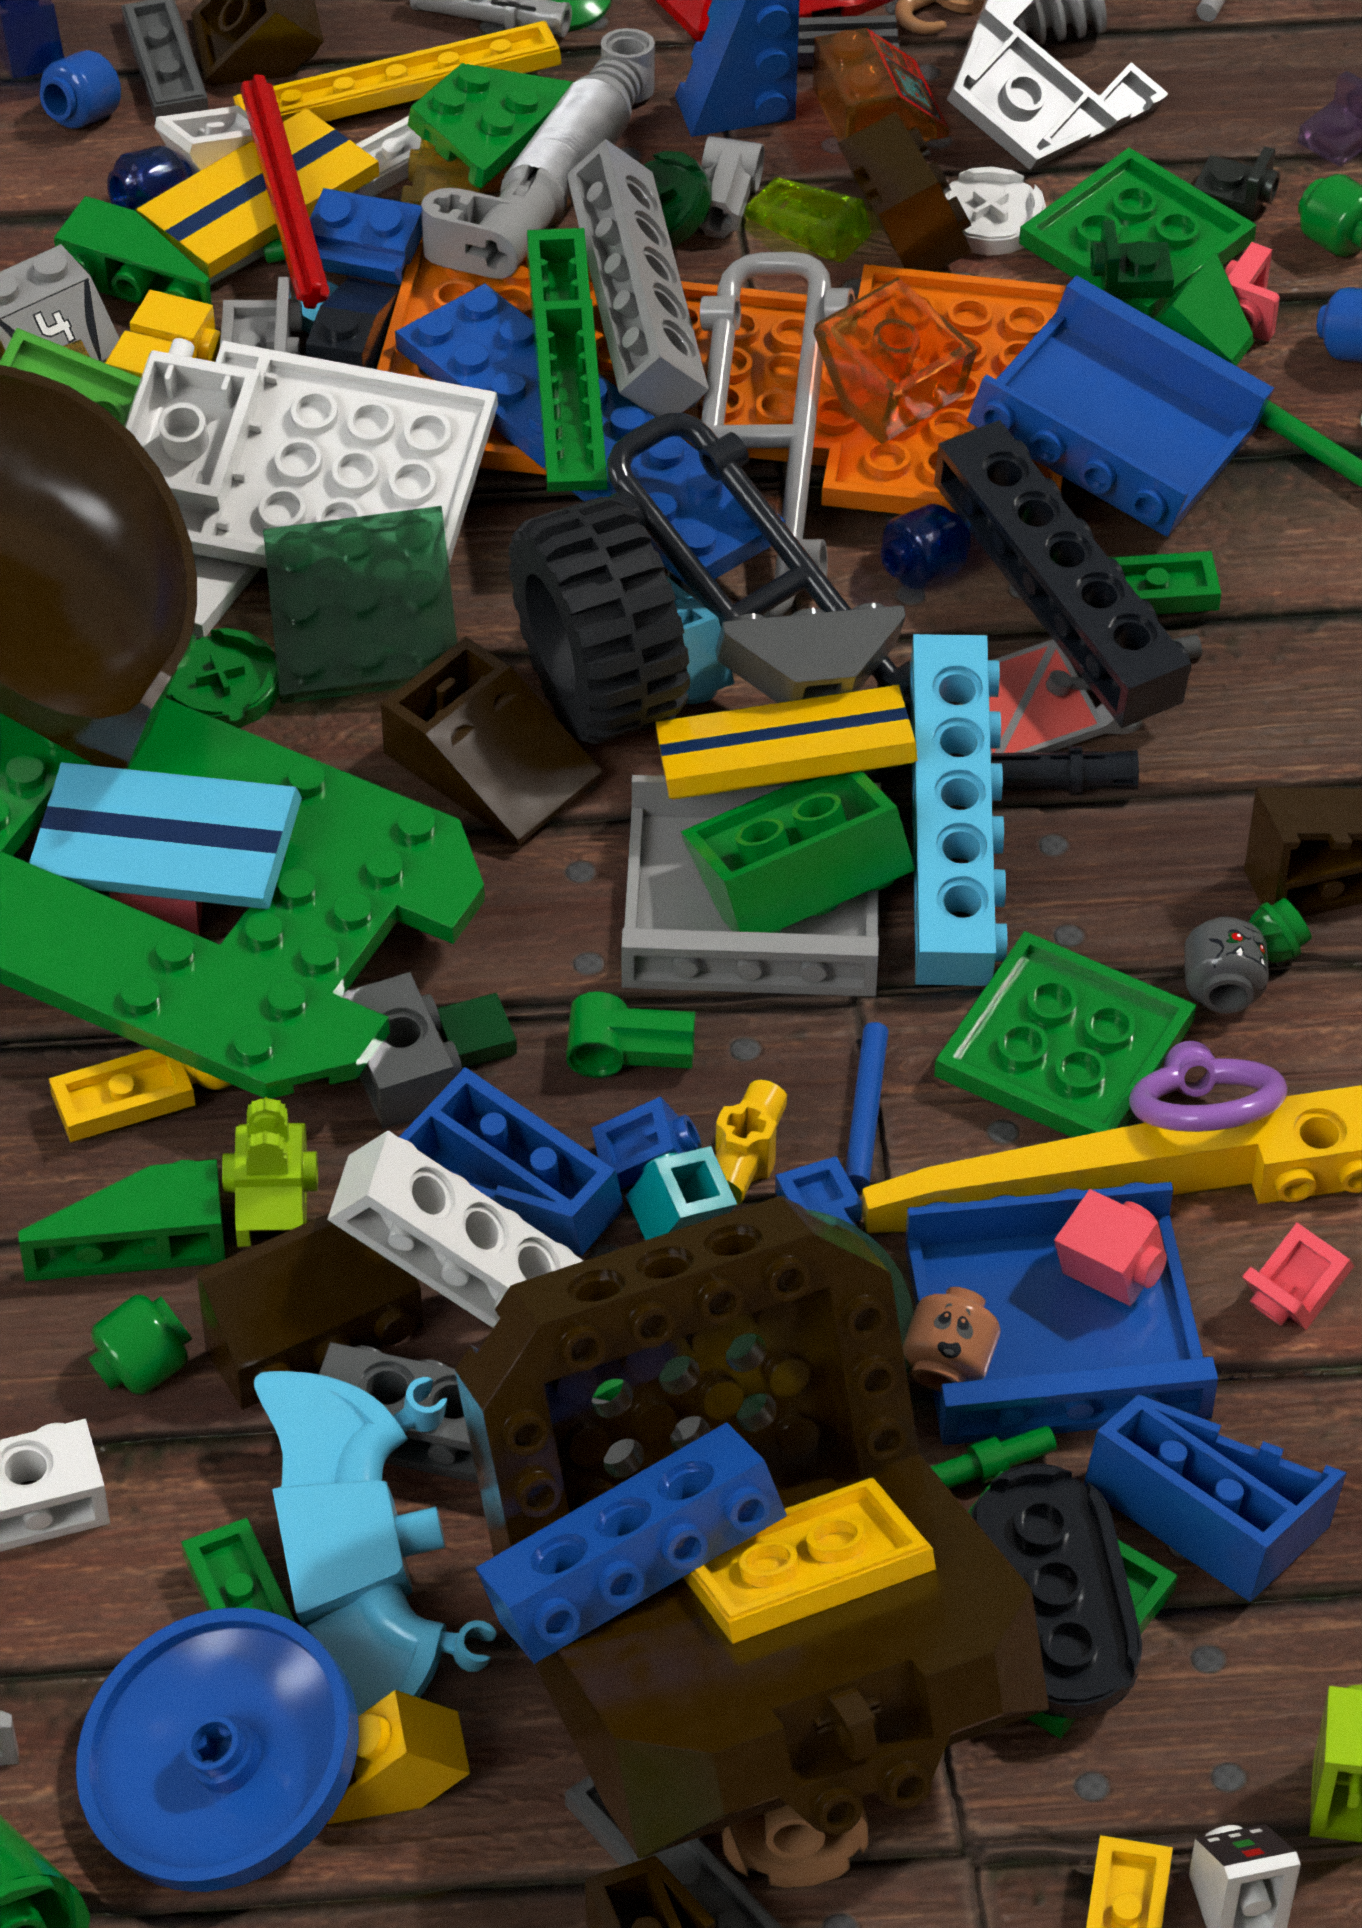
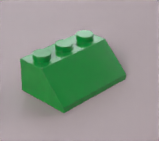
M863 771L799 780L681 831L683 841L722 920L731 931L780 933L787 926L810 916L830 913L846 900L867 891L884 889L893 884L897 878L915 871L897 806Z

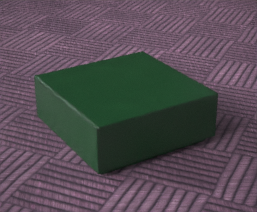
M497 992L437 1008L441 1022V1036L444 1042L451 1040L454 1043L462 1068L517 1054V1039Z

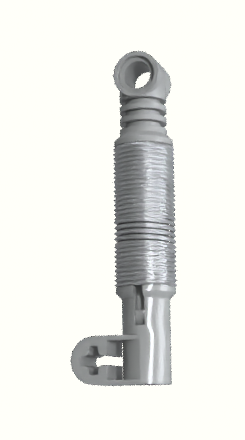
M632 28L616 29L602 37L600 59L588 75L578 78L571 84L513 162L502 180L499 197L459 188H442L427 194L421 203L422 240L425 258L431 263L442 267L489 278L503 279L511 276L527 255V230L545 229L555 225L572 206L573 200L567 174L605 139L615 145L630 122L631 107L634 103L645 101L653 95L655 89V42L653 37L647 32Z

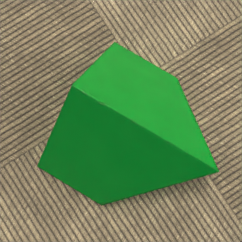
M1216 251L1153 317L1154 320L1237 366L1254 344L1253 332Z

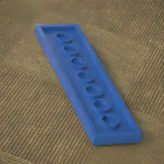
M483 284L395 331L396 349L434 380L497 392L498 407L492 427L545 469L533 322L529 317L487 284ZM600 373L598 375L607 469V490L572 491L584 502L598 497H609L616 493L608 477L607 459L612 447L624 435L655 418L647 410L642 409L621 395L618 388ZM669 437L633 459L631 470L636 479L714 579L771 547L770 543L721 480L716 481L708 475L700 461L699 452L681 437ZM778 514V516L782 519V521H783V522L785 523V525H786V520H785L784 518H782V517ZM651 538V544L655 552L659 553L664 567L688 585Z

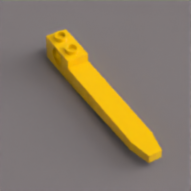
M1362 1085L1286 1096L1282 1105L1270 1115L1250 1124L1229 1129L1184 1132L1162 1129L1147 1123H1141L926 1167L863 1188L862 1217L866 1232H906L907 1208L925 1206L934 1202L960 1203L991 1200L1002 1195L1015 1197L1057 1193L1065 1189L1093 1190L1122 1187L1134 1182L1146 1184L1172 1182L1173 1195L1252 1184L1258 1204L1276 1201L1298 1202L1310 1196L1343 1191L1351 1193L1362 1192Z

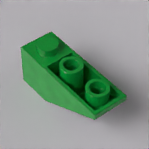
M85 196L54 236L55 247L61 244L91 276L98 292L141 304L148 291L154 290L212 305L209 277L134 210Z

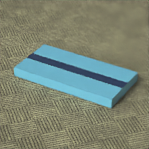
M61 762L29 863L91 890L269 909L302 797L294 786Z

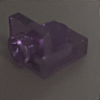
M1348 71L1343 72L1337 77L1334 100L1301 124L1298 136L1299 144L1339 167H1342L1362 151V79Z

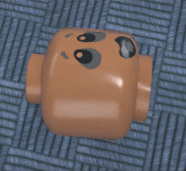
M949 1287L946 1294H932L920 1300L915 1308L902 1346L904 1359L913 1368L911 1375L918 1383L941 1392V1385L945 1383L984 1379L996 1349L1001 1328L997 1318L984 1307L986 1301L981 1295L966 1288Z

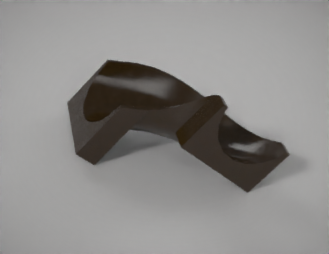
M0 365V713L95 766L129 769L151 733L177 672V666L186 652L193 633L197 610V572L192 543L178 502L163 474L139 441L104 407L66 384L33 372Z

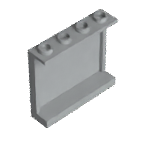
M632 775V811L625 925L622 929L621 946L622 988L876 997L879 948L878 890L867 891L846 900L830 913L810 916L783 928L780 933L731 931L722 920L683 841L681 831L796 781L672 800L668 796L665 775ZM874 783L881 790V783Z

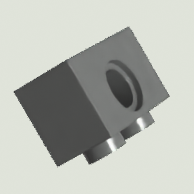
M408 972L345 991L342 996L389 1017V1035L381 1043L359 1075L382 1129L416 1119L462 1070L461 1061L454 1043L451 1040L443 1043L438 1031L441 1030V1022L433 997L430 993L421 996L411 973Z

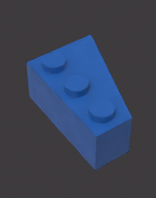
M712 0L707 12L710 20L702 41H696L691 53L693 59L692 67L686 82H680L675 93V98L691 137L796 119L800 0Z
M466 1067L399 1136V1138L412 1143L418 1151L451 1173L463 1177L472 1187L502 1207L514 1211L523 1221L555 1242L565 1245L577 1255L582 1256L624 1210L617 1173L614 1168Z
M1138 1394L1097 1430L1083 1484L1086 1487L1087 1482L1092 1484L1101 1492L1106 1502L1241 1597L1251 1602L1330 1527L1347 1472L1328 1465L1325 1466L1323 1473L1317 1472L1281 1458L1284 1451L1283 1448L1264 1441L1260 1450L1219 1435L1221 1429L1219 1424Z

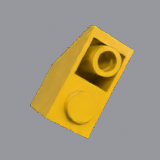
M394 1690L359 1715V1740L355 1766L345 1794L327 1824L420 1809L468 1776L470 1769L458 1711Z

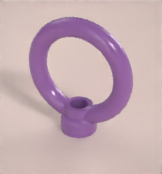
M1184 1041L1175 1045L1167 1053L1163 1068L1148 1074L1135 1084L1129 1096V1104L1137 1118L1158 1128L1184 1132L1216 1131L1250 1124L1270 1115L1286 1099L1287 1084L1284 1077L1270 1066L1243 1059H1215L1211 1051L1204 1044L1197 1041ZM1202 1066L1207 1069L1205 1075L1197 1082L1185 1083V1074L1190 1068ZM1218 1084L1241 1085L1258 1089L1257 1092L1240 1099L1207 1105H1180L1158 1100L1160 1097L1175 1091L1193 1097L1203 1096L1209 1093L1214 1085Z

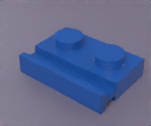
M323 188L310 216L324 271L401 285L403 279L402 270L405 264L410 265L422 238L421 205Z

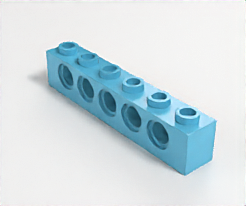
M913 634L910 661V717L918 761L911 763L913 864L915 867V871H913L915 985L987 986L993 977L995 962H1003L1007 957V924L995 923V907H1004L1006 897L1005 869H994V854H1003L1004 817L992 816V801H1001L1002 763H991V749L1000 748L1001 713L1000 711H989V697H998L1000 668L999 660H988L987 635ZM948 702H958L963 705H953ZM957 753L962 754L965 757H954L949 754ZM958 805L963 806L967 809L956 810L950 808L949 806ZM961 858L969 862L955 863L949 859ZM964 912L971 916L966 918H960L950 913Z

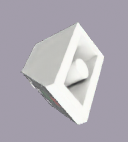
M1267 1824L1242 1828L1238 1825H1226L1210 1831L1204 1837L1195 1838L1189 1877L1206 1928H1287L1301 1864L1296 1851Z

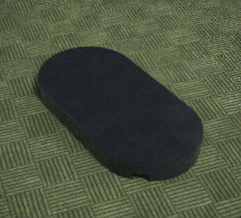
M1028 1464L1009 1469L990 1482V1488L983 1493L981 1499L979 1496L973 1508L972 1518L1032 1589L1049 1710L1042 1713L1061 1718H1084L1100 1714L1117 1705L1130 1692L1138 1677L1142 1655L1141 1633L1109 1506L1101 1492L1092 1484L1087 1482L1086 1487L1081 1481L1072 1478L1071 1471L1049 1464Z

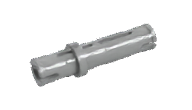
M410 0V7L413 10H425L465 19L469 18L504 25L505 30L546 21L552 34L560 37L567 35L572 18V6L569 2L551 0Z

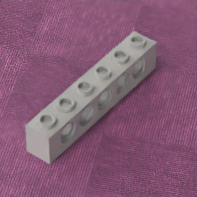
M605 139L567 174V179L579 228L585 229L587 262L618 391L642 409L647 410L654 417L666 413H683L685 410L694 407L709 388L652 171Z

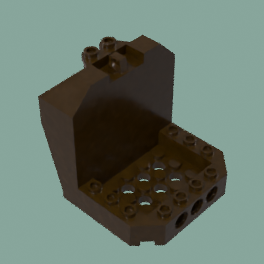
M778 1196L510 1285L495 1308L500 1317L499 1321L481 1348L477 1349L470 1346L455 1368L493 1556L519 1543L726 1422L765 1460L784 1509L857 1482L874 1478L933 1548L936 1570L734 1644L731 1643L682 1577L535 1663L541 1679L605 1807L638 1859L789 1805L814 1829L829 1834H843L851 1830L859 1822L862 1815L863 1796L875 1792L880 1800L888 1806L901 1809L916 1807L928 1797L931 1791L932 1779L945 1747L1049 1710L1032 1589L919 1454L891 1272L857 1234L838 1224H835L833 1227L810 1215L803 1206L783 1196ZM743 1334H756L755 1343L747 1354L735 1359L726 1358V1353L733 1340ZM679 1356L690 1357L689 1365L680 1377L671 1381L659 1380L660 1373L668 1361ZM611 1379L623 1380L621 1391L614 1399L604 1404L592 1403V1397L602 1383ZM755 1394H766V1401L758 1413L748 1418H737V1412L745 1399ZM692 1416L701 1417L699 1427L693 1435L681 1441L670 1440L671 1434L681 1420ZM624 1439L634 1440L633 1449L625 1459L613 1464L604 1463V1457L614 1443Z

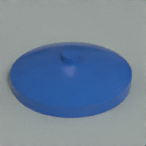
M222 1608L197 1613L171 1623L142 1641L126 1655L105 1680L86 1715L77 1749L76 1779L80 1803L90 1827L104 1847L129 1870L156 1885L188 1892L225 1890L244 1885L273 1872L293 1859L311 1843L333 1816L345 1794L355 1766L359 1740L358 1713L352 1689L341 1667L325 1647L305 1628L278 1614L251 1608Z

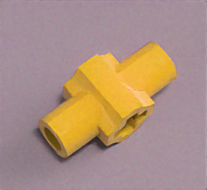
M755 1080L751 1082L741 1103L734 1106H724L716 1122L715 1156L737 1202L736 1206L742 1203L751 1182L758 1179H768L775 1165L776 1128L787 1106V1094L780 1086L770 1081Z

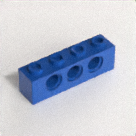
M726 1422L480 1564L475 1569L500 1624L535 1664L691 1573L696 1568L701 1567L786 1517L787 1514L765 1460Z

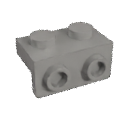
M278 277L277 300H223L220 347L222 341L300 355V338L291 336L292 332H302V301L297 298H291L290 277Z

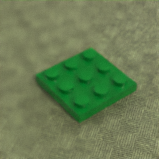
M1128 147L1020 227L1019 244L1074 278L1077 275L1103 290L1101 276L1092 277L1090 246L1091 242H1100L1102 221H1114L1118 243H1168L1174 277L1173 297L1215 251L1223 266L1247 248L1251 242L1255 241L1257 225ZM1172 297L1119 300L1153 318Z
M1024 931L935 1060L934 1076L1070 1137L1126 1127L1134 1115L1129 1104L1131 1090L1139 1080L1163 1068L1167 1053L1182 1041L1193 1024L1196 1004Z

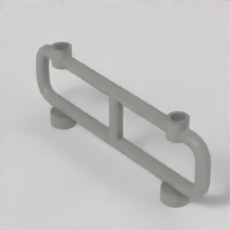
M760 252L749 254L734 261L724 271L718 285L717 296H702L701 327L703 331H712L706 377L709 390L704 394L701 421L715 433L718 439L729 432L735 433L742 440L746 448H789L782 518L786 520V526L827 577L828 554L825 540L803 539L826 332L828 335L853 334L856 319L854 291L852 288H831L829 272L820 260L810 254L799 252ZM799 275L804 277L808 281V293L792 424L724 425L735 332L739 330L741 324L740 291L742 285L748 279L755 276ZM778 554L774 579L790 570ZM668 570L669 578L673 582H681L680 587L701 603L691 588ZM795 595L762 616L765 618L783 616L792 606Z

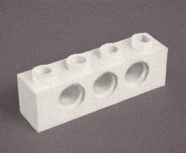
M390 1131L384 1132L348 1155L327 1219L492 1328L495 1327L500 1319L495 1308L510 1285L584 1261L576 1256L568 1247L550 1239L523 1221L517 1213L502 1207L472 1187L466 1179L451 1173L418 1151L412 1143L397 1137Z
M86 1419L66 1424L51 1423L34 1432L0 1440V1552L110 1524L105 1486ZM26 1481H37L28 1485H20Z

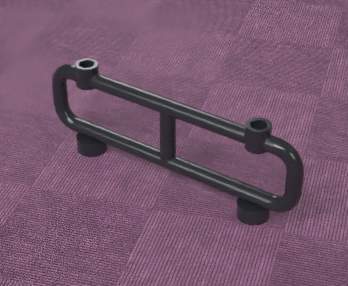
M666 413L649 420L627 433L612 447L607 459L608 477L616 493L609 496V498L619 500L625 503V507L633 510L638 517L639 525L646 528L648 534L701 603L718 617L720 627L722 622L731 621L744 614L763 615L804 589L824 612L851 610L741 468L749 462V454L744 443L735 433L729 432L718 439L715 433L699 418L686 413ZM669 437H682L693 444L699 452L700 461L708 475L716 481L721 480L790 569L789 571L735 604L731 602L631 470V463L636 456ZM887 655L872 673V676L877 681L878 688L893 685L900 686L911 724L910 661L896 667ZM911 764L871 769L863 772L873 783H879L891 778Z

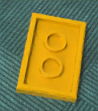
M869 1478L785 1508L786 1517L701 1567L696 1568L683 1578L731 1643L734 1644L936 1570L931 1545L876 1480Z

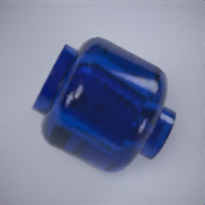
M152 146L127 152L116 160L113 170L108 175V195L112 204L136 211L138 207L191 177L193 173L189 164L181 160L178 154L168 146Z
M936 503L923 505L894 517L884 528L881 548L883 566L890 575L909 588L916 590L929 587L957 575L966 564L971 545L970 533L960 517L948 508Z

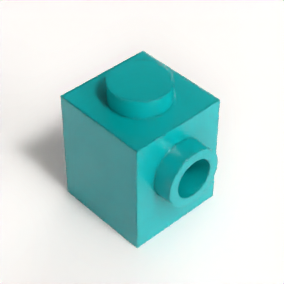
M711 1146L679 1154L668 1153L651 1160L643 1167V1175L626 1195L645 1240L730 1213L737 1205Z

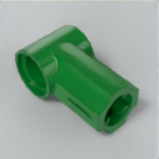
M600 991L579 995L573 1000L570 1008L566 1050L567 1064L574 1072L592 1078L614 1075L622 1069L623 1065L692 1069L696 1012L627 1008L626 1004L619 997Z

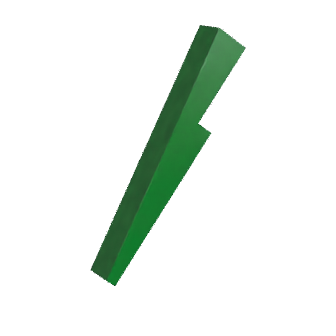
M585 229L527 230V265L547 492L607 490L605 445Z

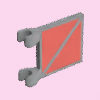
M1053 639L993 659L999 660L998 697H989V711H1000L1001 742L999 749H991V754L1018 752L1050 753L1102 734H1129L1139 730L1142 726L1141 720L1121 728L1103 704L1095 708L1086 690L1069 689L1068 694L1065 696H1057L1048 691L1046 682L1050 673L1054 670H1061L1068 673L1071 677H1078L1069 659Z

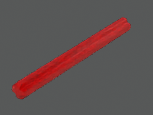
M255 74L252 80L243 81L241 85L242 99L296 298L303 301L305 308L315 309L318 303L324 302L330 296L329 287L273 85L266 82L264 75Z

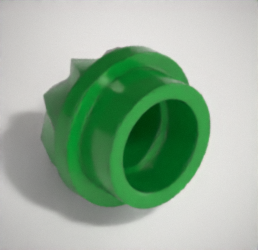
M1286 898L1280 899L1273 905L1264 902L1258 906V910L1248 921L1261 931L1267 944L1269 962L1295 959L1301 955L1300 947L1312 940V935L1305 921Z

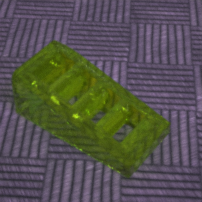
M775 177L745 208L747 218L826 259L839 263L844 262L870 235V225L863 199ZM785 201L789 202L784 208H779Z

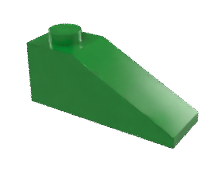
M217 1159L203 1161L180 1160L171 1164L150 1165L18 1231L25 1282L208 1265L225 1260L222 1202Z

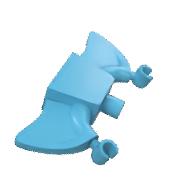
M292 1371L261 1372L257 1375L253 1382L254 1388L276 1430L283 1454L282 1485L272 1490L295 1611L302 1627L325 1647L341 1667L352 1689L358 1716L394 1690L420 1698L435 1675L442 1653L452 1654L456 1664L468 1672H477L485 1668L489 1664L491 1657L475 1655L469 1652L464 1641L469 1638L494 1641L497 1633L491 1624L485 1621L474 1620L466 1623L459 1633L447 1632L445 1623L424 1619L416 1615L410 1607L406 1597L413 1591L406 1557L446 1548L443 1529L437 1507L397 1515L389 1486L386 1481H382L385 1460L395 1449L408 1440L405 1432L411 1428L419 1432H429L435 1430L442 1423L447 1398H443L431 1407H424L418 1404V1402L423 1401L431 1393L433 1379L421 1377L411 1382L406 1390L404 1408L392 1416L387 1408L369 1393L352 1384L332 1377Z

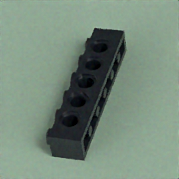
M1000 420L939 443L934 485L1119 726L1124 728L1184 703L1188 678L1191 672V661L1187 650L1179 641H1173L1158 622L1152 605L1147 600L1140 599L1126 581L1119 563L1115 559H1109L1096 543L1086 521L1082 518H1077L1062 500V495L1056 483L1050 478H1045L1031 460L1026 445L1020 439H1015Z

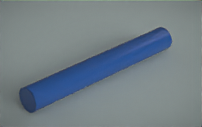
M878 1022L866 1024L862 1034L845 1172L856 1191H862L863 1188L870 1186L889 1034L888 1028Z

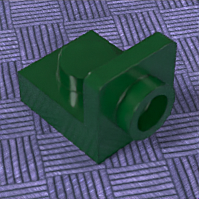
M1102 221L1100 242H1091L1090 268L1092 277L1101 276L1103 291L1117 299L1172 297L1174 277L1168 243H1118L1114 221Z

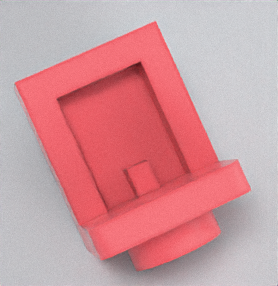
M1251 242L1238 262L1235 260L1229 262L1225 272L1253 332V337L1263 341H1270L1276 330L1280 296L1276 292L1267 290L1272 249Z
M1296 1222L1262 1269L1258 1272L1250 1266L1242 1278L1254 1293L1249 1302L1258 1311L1280 1326L1284 1324L1287 1318H1290L1307 1330L1354 1268V1265L1345 1255Z

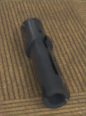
M1069 746L1068 752L991 754V763H1002V791L1069 790L1070 795H1082L1083 790H1138V750L1097 752L1082 751V746ZM952 753L954 757H965L962 754Z

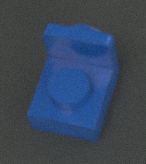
M661 1096L591 1128L598 1158L616 1170L620 1190L636 1183L643 1175V1167L651 1160L668 1153L679 1154L702 1148L698 1131L689 1116L684 1114L679 1117Z

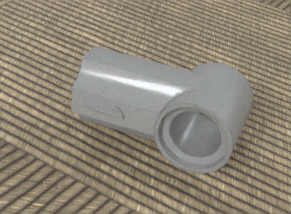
M708 136L701 167L712 184V202L705 220L699 226L706 236L725 239L728 233L739 230L750 193H757L760 186L764 166V144Z

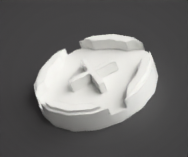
M992 166L971 168L960 172L958 180L949 184L951 191L945 194L947 200L955 196L958 198L972 225L963 230L972 250L971 253L987 256L1010 254L1025 248L1019 244L1020 227L1046 208L1043 193L1035 184L1033 189L1030 185L1024 183L1023 175L1013 170Z

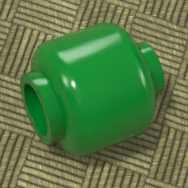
M1334 174L1327 178L1315 180L1304 191L1298 205L1300 228L1304 235L1337 257H1348L1357 253L1360 249L1362 250V185L1343 174Z
M134 1295L92 1327L91 1337L98 1351L91 1355L88 1360L111 1391L123 1383L131 1393L145 1395L186 1365L189 1356L185 1344L193 1338L162 1296L152 1302L144 1295Z

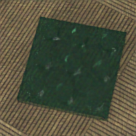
M442 506L263 529L279 693L283 704L399 689L458 643Z

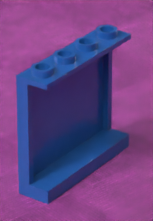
M1076 275L1066 286L1056 313L997 379L987 374L984 376L967 422L980 428L1000 420L1015 439H1020L1026 445L1031 459L1168 537L1255 432L1274 387Z
M1134 1182L1122 1187L1093 1189L1121 1204L1127 1201L1139 1204L1147 1209L1159 1222L1163 1245L1167 1254L1166 1265L1156 1284L1151 1288L1144 1287L1131 1307L1062 1273L1054 1239L1088 1190L1065 1189L1052 1194L1021 1197L1002 1195L991 1200L960 1203L934 1202L925 1206L907 1208L905 1252L916 1306L925 1296L946 1294L949 1287L966 1288L978 1293L985 1299L984 1307L997 1318L1001 1328L996 1349L988 1372L983 1380L945 1383L941 1385V1392L932 1389L943 1445L980 1442L994 1436L998 1440L1009 1439L1045 1425L1050 1427L1053 1434L1097 1430L1138 1394L1203 1419L1212 1418L1218 1376L1213 1356L1203 1357L1170 1218L1173 1195L1172 1182L1154 1184Z

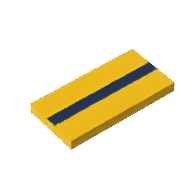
M307 108L283 122L309 218L323 188L352 193L380 176L379 161ZM254 139L136 209L140 216L208 276L209 279L279 237Z
M899 685L655 722L668 796L672 800L911 764L918 761L916 741Z

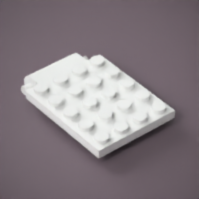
M176 338L172 341L168 353L155 350L149 353L124 427L135 436L163 474L178 502L192 543L193 554L439 601L498 407L497 392L228 341H222L216 362L192 358L195 347L190 341L182 338Z

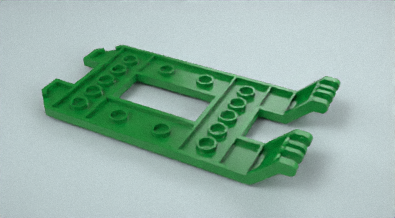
M165 698L150 735L129 769L294 786L302 797L270 908L249 907L219 945L13 857L44 818L61 762L95 765L0 713V983L262 1098L272 1099L293 1094V1085L328 1077L330 1085L357 1079L378 1047L389 1035V1017L343 998V994L348 990L397 921L454 945L485 902L484 883L460 819Z

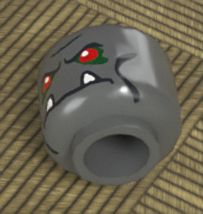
M1218 917L1197 926L1186 938L1184 948L1185 984L1191 997L1203 1006L1219 1013H1234L1247 1008L1266 991L1269 977L1267 944L1261 931L1251 923L1232 917Z

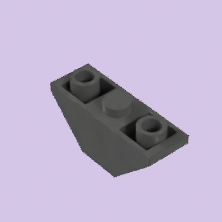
M865 603L851 610L824 612L818 608H807L799 610L790 616L765 618L760 614H744L731 621L722 622L715 649L717 661L777 703L859 691L897 644L906 617L904 605L885 607L880 603Z

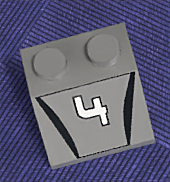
M61 244L0 271V361L16 328H19L103 363L106 362L120 338L91 276Z

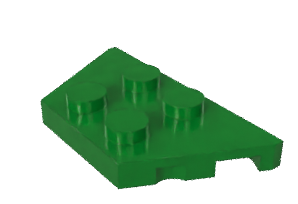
M461 63L411 106L407 126L423 140L433 144L435 151L447 162L455 161L456 157L470 168L468 181L473 186L481 189L522 152L573 82Z

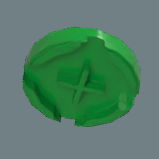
M229 628L211 629V636L201 637L197 640L195 633L191 636L186 652L177 666V672L166 698L241 728L261 719L275 706L281 691L279 663L276 661L274 651L268 643L249 632Z

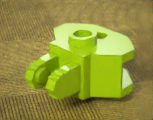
M267 1097L256 1101L252 1100L251 1104H248L247 1124L236 1126L235 1153H223V1192L235 1193L237 1247L251 1246L253 1231H290L307 1223V1192L318 1191L317 1151H307L305 1123H288L287 1108H285V1104L281 1103V1100Z

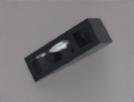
M349 276L320 306L306 341V356L377 369L401 285Z

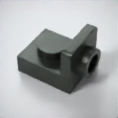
M1264 146L1254 167L1210 155L1194 187L1251 222H1254L1263 202L1271 204L1277 193L1280 172L1273 170L1275 149Z

